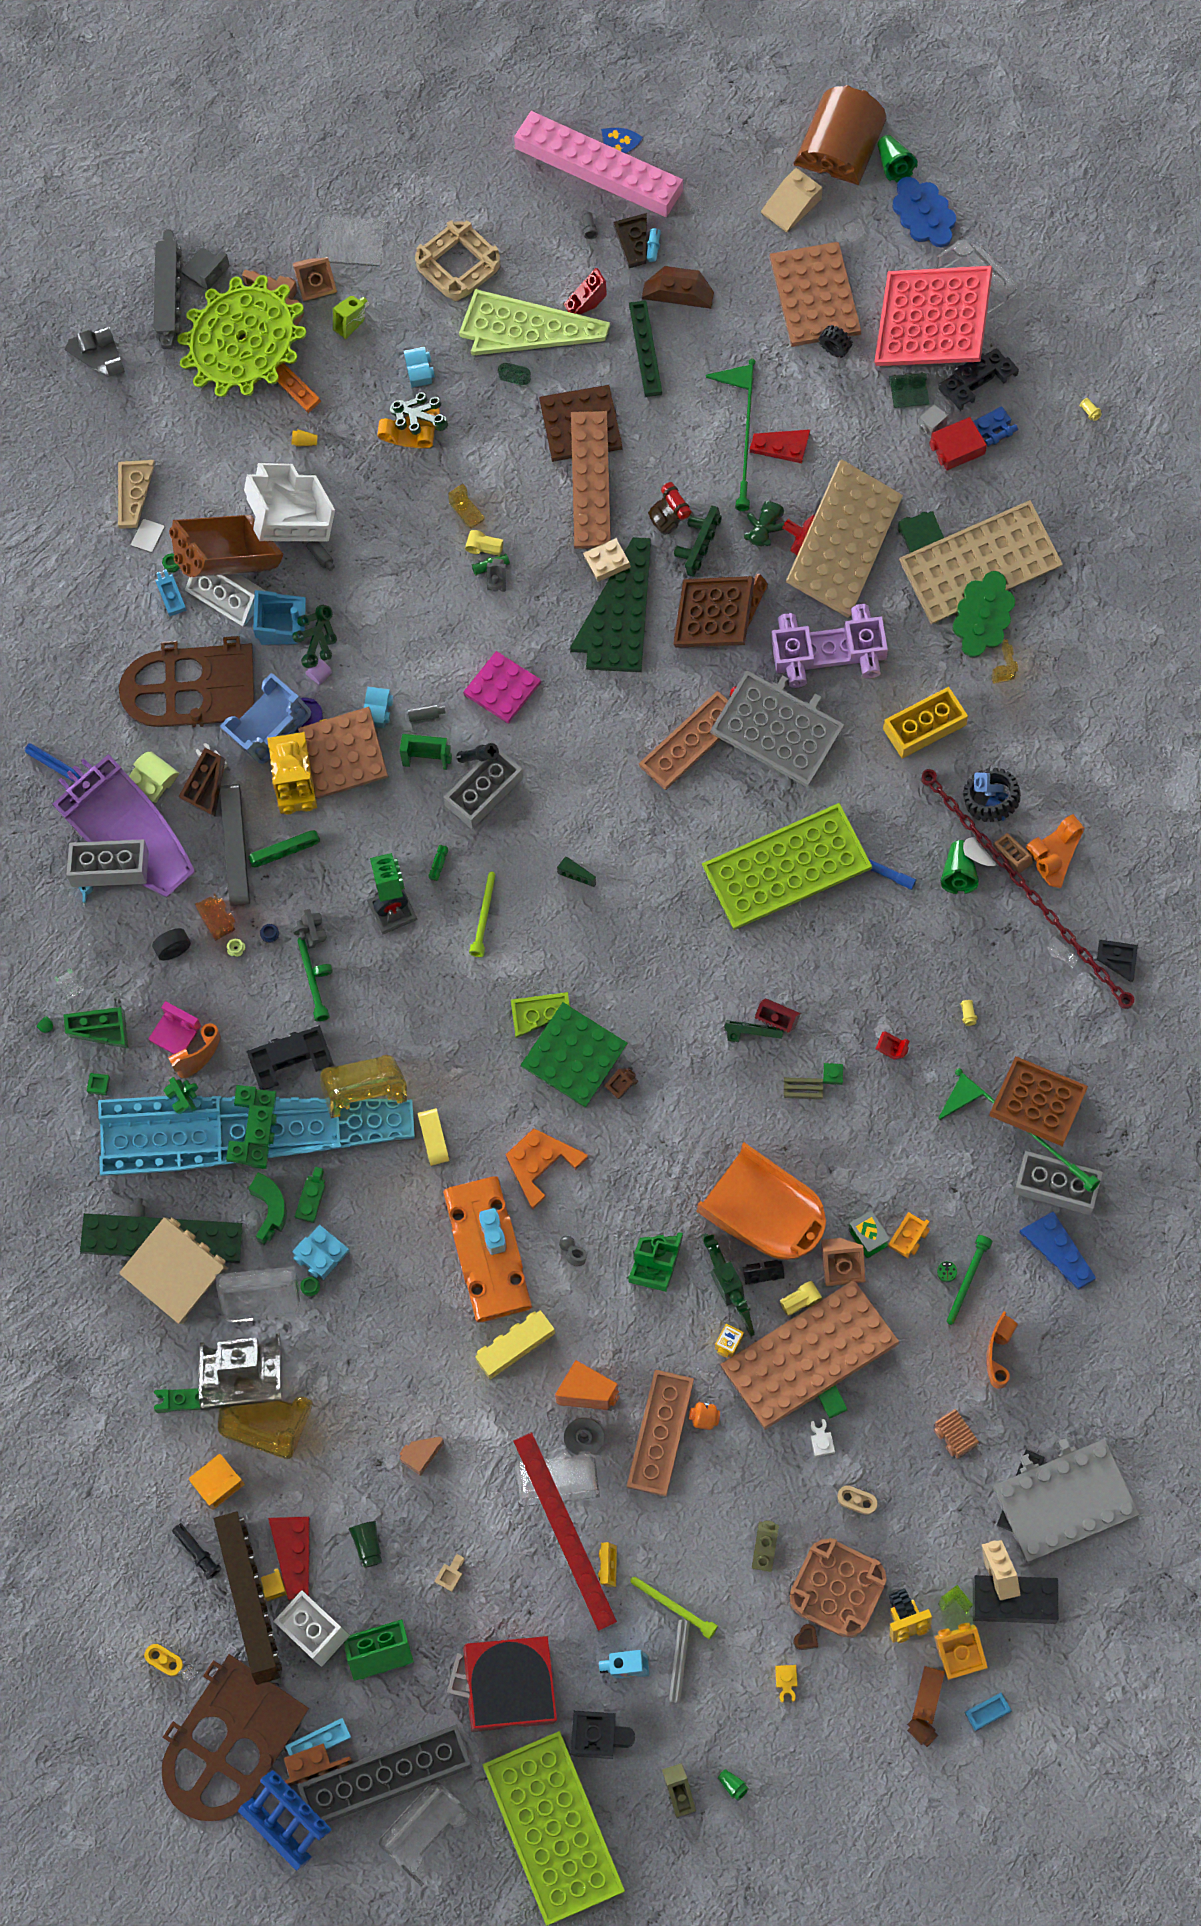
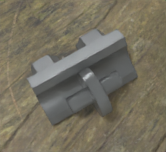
M494 558L492 563H487V590L495 592L498 590L506 591V564H504L503 559Z
M307 909L304 910L305 914L301 917V920L296 922L297 927L293 929L294 935H300L301 940L306 939L310 949L315 948L317 943L324 942L327 935L324 929L316 930L315 926L322 923L321 914L311 913V910Z

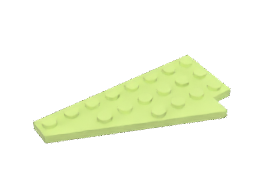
M475 289L462 323L459 337L474 340L471 355L523 351L605 341L610 328V322Z

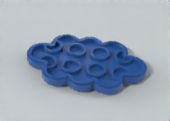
M912 177L900 179L897 183L898 195L893 199L892 208L896 214L901 216V225L910 229V235L915 241L925 242L929 240L933 246L941 248L949 245L952 240L951 229L956 224V214L951 209H948V200L944 196L938 195V187L931 182L919 184Z

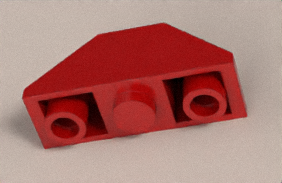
M598 268L591 272L564 303L568 312L581 315L596 308L607 296L606 281Z

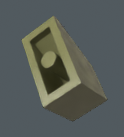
M682 1763L662 1769L676 1818L695 1812L694 1800Z

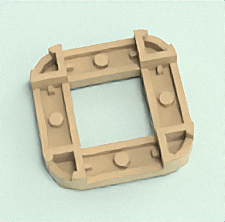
M453 220L447 222V228L424 246L420 244L416 248L415 261L418 271L442 294L453 301H459L461 298L468 296L492 277L501 266L498 248L495 245H490L472 228V224L467 220L465 222H453ZM460 242L480 262L460 278L456 276L453 278L436 260Z

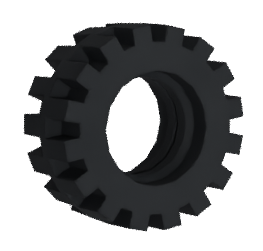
M828 325L818 339L819 344L822 345L823 349H826L827 353L830 352V355L840 358L844 357L853 345V341L848 336V333L844 332L842 328L839 329L838 326L834 327L833 325Z

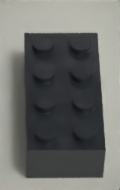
M975 1575L973 1578V1621L1056 1624L1059 1620L1058 1578L1018 1577L1020 1596L1000 1600L995 1590L993 1576Z

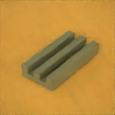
M784 1077V1098L823 1099V1079ZM788 1084H814V1085H819V1086L788 1085ZM788 1090H810L819 1091V1093H794L788 1092Z

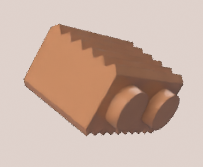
M956 1409L935 1422L934 1426L936 1428L934 1432L939 1439L943 1438L948 1444L946 1449L951 1456L955 1455L959 1459L978 1446L979 1441Z

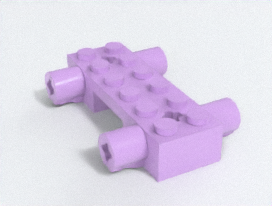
M858 604L851 608L853 620L845 621L844 628L809 632V626L798 627L795 614L789 613L779 616L780 630H772L771 634L776 673L787 672L788 683L792 688H799L807 684L805 670L860 663L864 678L879 676L881 674L879 660H886L888 652L882 617L871 618L869 606Z

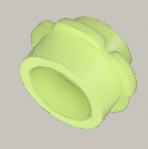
M231 939L226 946L228 949L227 953L230 956H241L245 950V944L240 939Z

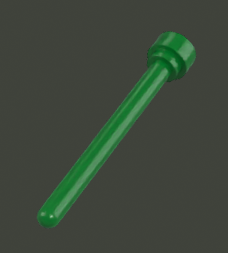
M299 937L297 941L315 1004L314 1019L316 1022L326 1021L330 1018L328 1009L323 1006L305 939L301 940V937Z
M978 1235L975 1241L977 1249L947 1318L949 1325L954 1324L983 1253L990 1249L993 1241L986 1236Z

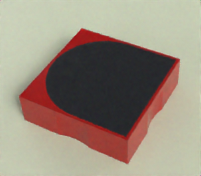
M548 1636L467 1643L464 1645L465 1673L469 1685L468 1704L471 1732L498 1730L509 1726L549 1725L557 1721Z

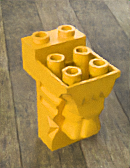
M305 732L267 738L273 775L272 783L280 814L289 815L296 811L308 812L317 808Z

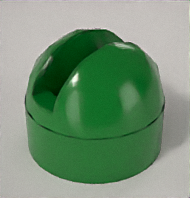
M45 1016L36 1027L41 1032L48 1033L53 1029V1022L48 1016Z

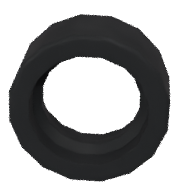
M176 928L157 937L152 947L159 960L166 961L186 952L191 942L184 929Z

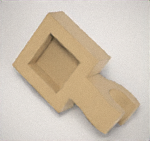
M456 1554L450 1566L443 1565L434 1582L453 1593L463 1575L458 1570L465 1561L464 1557Z

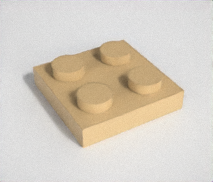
M616 538L583 553L597 582L631 567Z

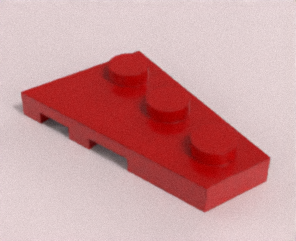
M810 429L754 433L749 452L802 464Z

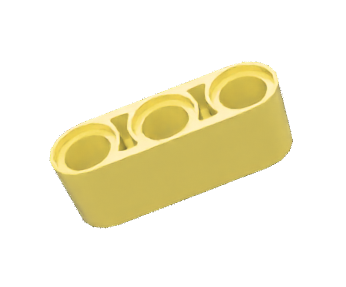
M437 1108L419 1112L418 1117L430 1166L449 1162Z

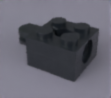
M574 1710L571 1756L613 1759L614 1747H631L635 1742V1733L630 1727L615 1726L616 1713Z

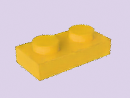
M604 1542L601 1543V1549L599 1550V1559L601 1561V1569L598 1573L601 1585L606 1587H616L617 1546Z

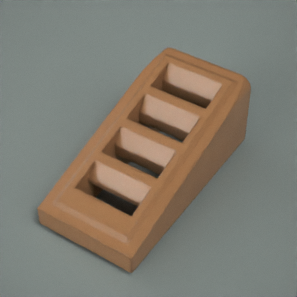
M1008 833L993 843V846L1005 856L1015 871L1021 873L1032 865V855ZM1007 842L1010 843V844H1008L1006 847H1004V848L1002 847V846L1005 845Z

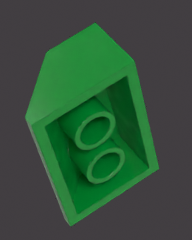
M402 1619L352 1634L344 1642L347 1661L354 1681L414 1663Z

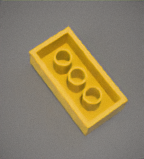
M947 687L885 719L883 730L903 759L966 726L968 715L950 687Z

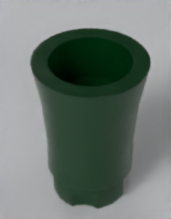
M376 1521L362 1523L349 1528L348 1530L354 1540L363 1568L382 1563Z

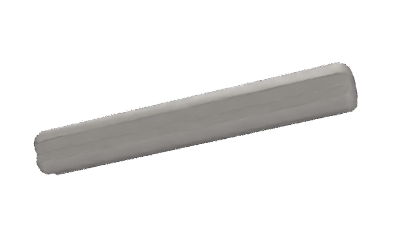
M679 1620L669 1696V1702L680 1703L690 1626V1622L687 1620Z

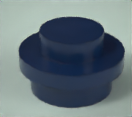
M266 924L261 928L260 936L263 941L271 943L278 939L279 930L273 924Z

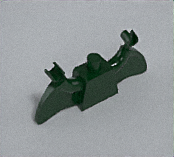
M704 1233L700 1235L710 1253L714 1266L710 1274L726 1306L734 1304L750 1337L754 1336L755 1333L749 1312L751 1309L747 1305V1300L744 1299L743 1285L731 1261L726 1263L713 1234L708 1235Z

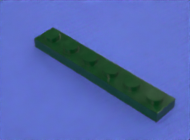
M647 301L629 302L644 397L662 395Z

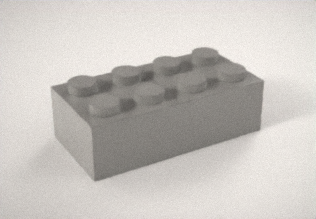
M499 750V755L496 759L480 761L444 796L445 807L473 829L524 778L523 769Z
M144 839L69 843L66 876L71 887L146 884L149 850Z
M1025 1151L1014 1194L1091 1215L1099 1186L1090 1193L1083 1187L1085 1183L1074 1175L1061 1160ZM1076 1165L1089 1177L1094 1175L1101 1181L1103 1172Z

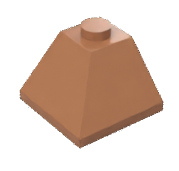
M328 257L312 258L292 263L303 301L337 292Z
M842 1238L821 1240L826 1286L848 1284L853 1280L856 1283L865 1282L863 1245Z

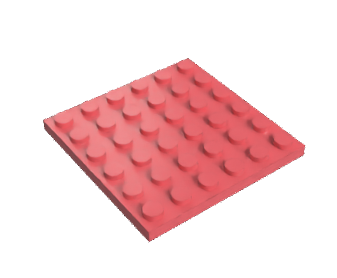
M992 266L888 271L874 361L875 365L980 362L993 273Z

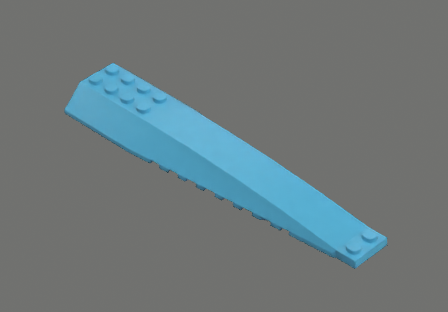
M167 1096L98 1100L101 1135L100 1176L183 1171L232 1164L234 1162H227L226 1160L229 1141L245 1142L249 1108L234 1106L235 1096H232V1098L197 1096L195 1099H192L197 1109L193 1112L187 1110L182 1114L176 1113L172 1107V1104L179 1100L178 1096L169 1099ZM276 1097L274 1114H277L276 1126H272V1132L275 1133L274 1144H270L268 1158L393 1140L415 1139L412 1099L348 1098L347 1100L339 1098L299 1099V1097H291V1099Z

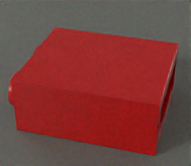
M971 417L931 433V441H929L932 451H936L940 465H944L946 470L985 455L987 447Z

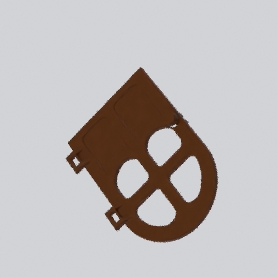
M240 636L223 637L222 646L178 649V641L161 642V650L153 651L137 658L124 671L119 684L121 704L131 718L151 727L183 725L196 727V724L203 727L204 724L222 723L231 716H236L240 719L254 705L252 643L240 644ZM227 640H236V643H227ZM165 645H174V647L165 648ZM191 659L201 665L203 669L202 675L197 680L188 682H177L175 680V664L179 660ZM156 662L165 663L166 680L164 683L138 685L135 682L137 674L148 665ZM197 691L203 696V702L199 709L193 708L189 714H179L176 712V694L178 692ZM160 693L166 695V713L164 715L148 714L136 705V698L140 695Z
M228 1654L222 1665L214 1660L203 1675L210 1683L182 1726L173 1721L163 1735V1738L170 1742L162 1762V1782L165 1792L179 1811L201 1821H217L236 1814L241 1805L252 1798L261 1784L260 1780L272 1768L285 1745L310 1709L270 1681L256 1685L250 1667L231 1654ZM215 1666L218 1668V1670L216 1671L214 1676L211 1677L209 1673ZM207 1717H217L223 1720L227 1726V1736L216 1752L209 1751L196 1742L192 1736L199 1722ZM175 1727L177 1729V1732L174 1735V1737L171 1738L168 1735ZM243 1738L252 1740L257 1745L260 1753L259 1763L250 1775H244L226 1762V1756L234 1744ZM182 1749L190 1750L206 1762L205 1770L194 1787L189 1791L181 1789L176 1780L175 1765L178 1754ZM216 1772L223 1773L239 1784V1794L224 1805L208 1807L201 1801L203 1791Z

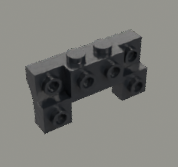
M996 348L986 355L982 353L980 362H967L964 365H959L954 370V375L939 383L938 389L961 411L964 404L969 401L971 403L975 402L976 396L972 391L993 379L995 374L1004 384L1011 375L1018 376L1019 369L1009 357L1005 358Z
M320 1025L299 1033L292 1032L282 1039H272L268 1044L246 1051L260 1090H267L279 1085L274 1071L308 1059L312 1060L316 1072L334 1066Z

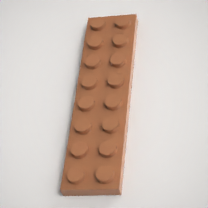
M607 411L571 412L574 549L595 548L610 541Z

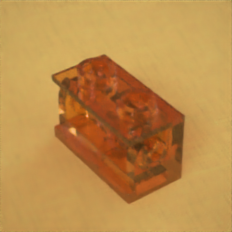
M214 893L215 899L212 896L199 903H195V906L214 940L217 941L235 931L233 923L236 921L231 913H226L224 908L227 906L221 897L218 899Z

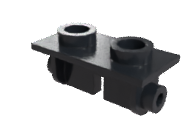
M778 1259L764 1262V1268H761L760 1263L746 1264L745 1267H742L745 1285L784 1279V1266L782 1261H778Z

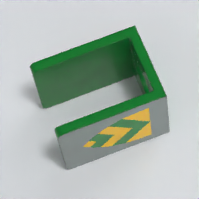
M872 1210L849 1223L848 1231L857 1244L863 1245L866 1258H870L888 1247L887 1241H889V1236Z

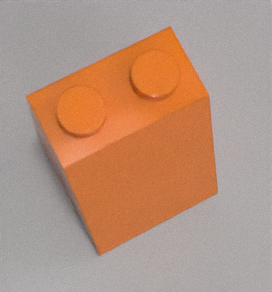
M575 1360L555 1393L556 1403L560 1406L609 1410L611 1405L615 1406L620 1396L618 1395V1384L577 1360Z

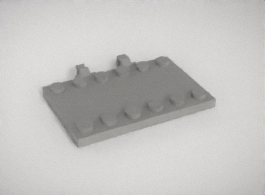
M746 670L711 728L710 733L808 788L844 724L820 711L821 708L818 707L821 696L816 693L810 703L803 702L787 693L784 688L789 678L782 675L778 684L775 682L771 684Z
M1066 1438L1056 1442L1061 1447V1454L1057 1455L1058 1459L1039 1466L1038 1464L1034 1465L1029 1460V1454L1021 1456L1019 1458L1023 1465V1468L1020 1469L1021 1474L993 1486L1026 1563L1139 1515L1105 1439L1077 1451L1074 1446L1070 1448Z

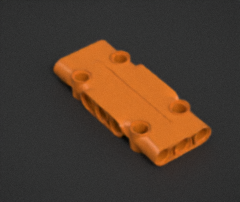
M497 1176L488 1177L445 1189L443 1193L452 1225V1233L476 1322H485L531 1309L532 1304L522 1270L523 1265L499 1178ZM495 1204H501L502 1208L497 1210L505 1236L506 1251L491 1255L486 1247L479 1214L481 1211L492 1209V1206ZM456 1214L464 1215L461 1220L454 1219ZM518 1277L521 1279L518 1285L511 1283L513 1278ZM479 1287L483 1289L482 1293L479 1295H475L472 1293V1291L475 1288Z

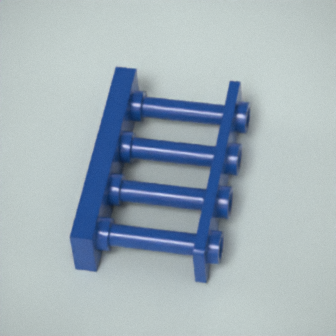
M272 1770L260 1780L265 1788L258 1798L252 1797L241 1805L238 1812L297 1871L312 1858L307 1849L315 1839L320 1841L332 1829ZM272 1793L280 1803L270 1815L262 1805ZM287 1808L295 1817L285 1830L277 1820ZM300 1824L309 1831V1834L301 1844L292 1837V1834Z

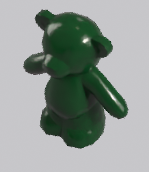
M765 501L761 508L759 520L754 514L748 513L747 518L755 528L749 533H745L744 539L749 540L750 543L758 547L770 546L769 533L784 530L782 529L785 526L784 523L776 524V521L783 516L784 508L778 503Z

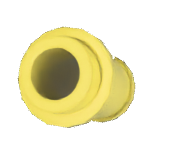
M1086 398L1080 403V407L1089 415L1088 418L1090 420L1096 421L1101 417V409L1096 408L1090 399Z
M962 1001L960 1004L964 1017L962 1019L963 1023L966 1026L975 1025L978 1018L974 1013L973 1001Z

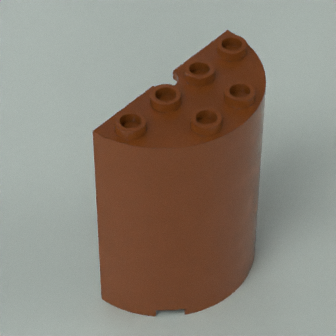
M849 85L828 89L820 100L794 165L820 174L827 172L833 178L859 185L887 120L885 109L865 90L852 88Z
M252 515L173 520L172 527L169 530L170 537L172 538L174 562L178 564L183 574L188 577L271 571L279 566L283 553L273 541H259L253 530L255 519Z

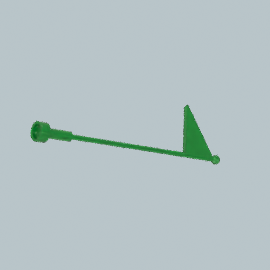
M750 359L749 365L706 374V378L748 390L743 479L740 482V497L736 499L735 509L738 511H748L750 509V500L747 499L748 482L746 481L755 359Z
M958 1068L955 1070V1074L960 1076L938 1119L945 1118L983 1095L993 1104L995 1100L963 1074L962 1069ZM1029 1133L1066 1164L1069 1170L1085 1183L1083 1187L1088 1192H1093L1099 1186L1100 1180L1094 1175L1089 1177L1075 1164L1069 1163L1040 1137Z

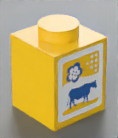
M725 1324L715 1343V1349L718 1350L717 1353L725 1358L734 1356L744 1337V1332Z

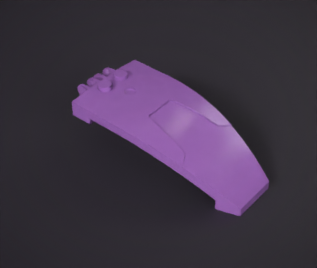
M109 754L93 767L83 758L81 762L89 771L83 774L78 767L74 766V771L81 777L78 780L69 770L67 774L75 782L71 787L68 786L64 779L60 778L58 781L66 789V792L52 805L87 842L144 839L149 850L147 883L141 885L167 898L195 873L182 845L150 799Z

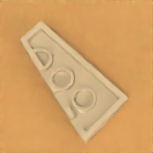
M154 460L118 462L119 529L138 527L155 466Z

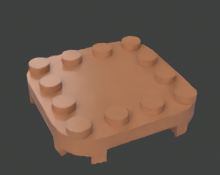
M822 1539L812 1545L790 1592V1606L801 1617L839 1636L854 1638L862 1633L867 1626L884 1590L887 1579L885 1570L877 1559H872L837 1542L836 1539Z

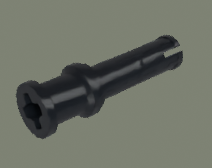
M488 743L486 745H478L476 749L459 751L456 756H461L457 758L460 763L473 760L483 762L496 759L499 755V749L494 743Z
M182 1523L173 1528L172 1533L195 1559L194 1564L203 1570L206 1574V1579L209 1580L220 1572L221 1566L215 1564L210 1557L211 1554L199 1546Z

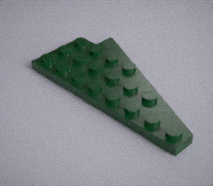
M632 538L624 552L631 567L610 576L570 646V652L587 653L586 670L642 673L651 538Z

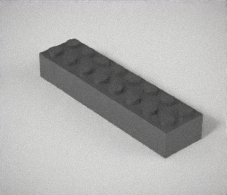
M456 1724L298 1784L302 1800L322 1820L328 1823L470 1769L472 1765Z

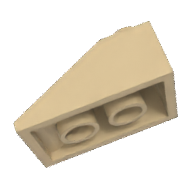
M795 168L782 181L761 210V213L785 232H788L822 200V187Z

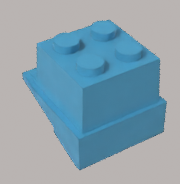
M255 590L253 631L255 638H259L261 645L298 644L293 640L292 635L299 630L305 631V626L301 627L298 625L297 618L306 613V597Z

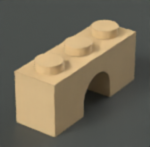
M1002 1540L982 1544L984 1564L989 1576H993L995 1590L999 1599L1004 1600L1020 1596L1018 1576Z

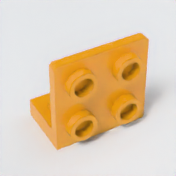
M218 1454L189 1477L191 1484L212 1510L245 1485L221 1454Z

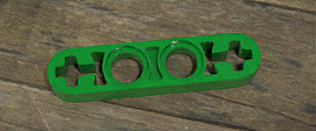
M311 830L250 854L248 859L252 867H260L312 847L320 842L317 831Z

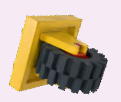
M905 1588L889 1594L890 1604L892 1605L890 1612L894 1620L893 1623H890L889 1634L892 1643L897 1641L898 1643H903L909 1640L910 1636L915 1634L921 1636L929 1632L932 1623V1615L929 1609L919 1612L915 1601L909 1598Z

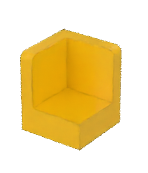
M278 1568L274 1569L275 1573L261 1577L263 1593L267 1601L287 1595L281 1572Z

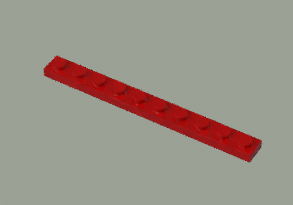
M530 1432L513 1440L598 1631L616 1623L617 1620L533 1433Z

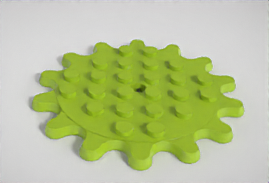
M265 275L258 276L254 284L249 287L243 285L240 277H233L230 280V287L226 293L221 294L213 288L209 289L205 293V298L208 302L207 306L202 310L193 308L187 312L186 317L193 322V328L189 332L181 333L177 341L183 346L190 347V352L181 358L180 366L184 369L194 367L198 369V373L193 379V384L196 387L202 388L209 382H215V394L219 397L227 396L229 390L234 386H239L243 395L251 396L257 381L265 379L270 384H276L279 380V375L276 372L277 367L282 363L294 364L297 362V353L291 350L290 347L295 341L306 337V329L303 326L294 325L295 319L303 314L304 307L301 303H294L292 305L285 303L290 295V288L286 284L280 285L276 290H268V278ZM246 334V338L239 340L240 335Z

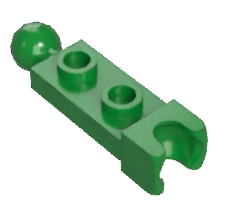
M210 1388L160 1389L154 1391L157 1398L164 1399L161 1404L154 1406V1410L157 1413L211 1409V1402L222 1406L228 1401V1394L224 1390H218L211 1394Z

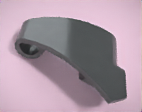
M110 327L93 332L84 331L68 340L65 351L107 377L125 372Z

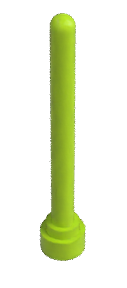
M493 871L488 873L476 939L469 949V954L474 957H483L485 952L483 937L496 876Z
M631 1578V1584L700 1628V1632L703 1633L704 1637L709 1640L713 1637L718 1628L717 1624L712 1621L704 1622L639 1578Z

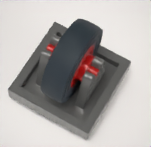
M404 889L401 890L403 897L380 902L379 895L367 900L382 935L417 920V916Z

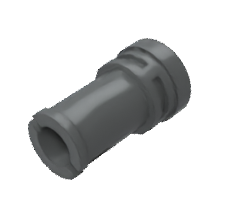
M584 212L581 216L584 224V237L586 239H594L598 236L591 212Z

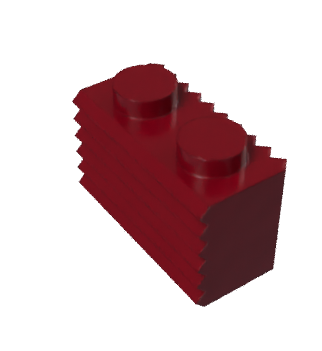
M765 998L758 1006L755 1019L762 1020L766 1024L769 1023V1025L776 1026V1028L783 1029V1031L789 1033L796 1028L801 1013Z

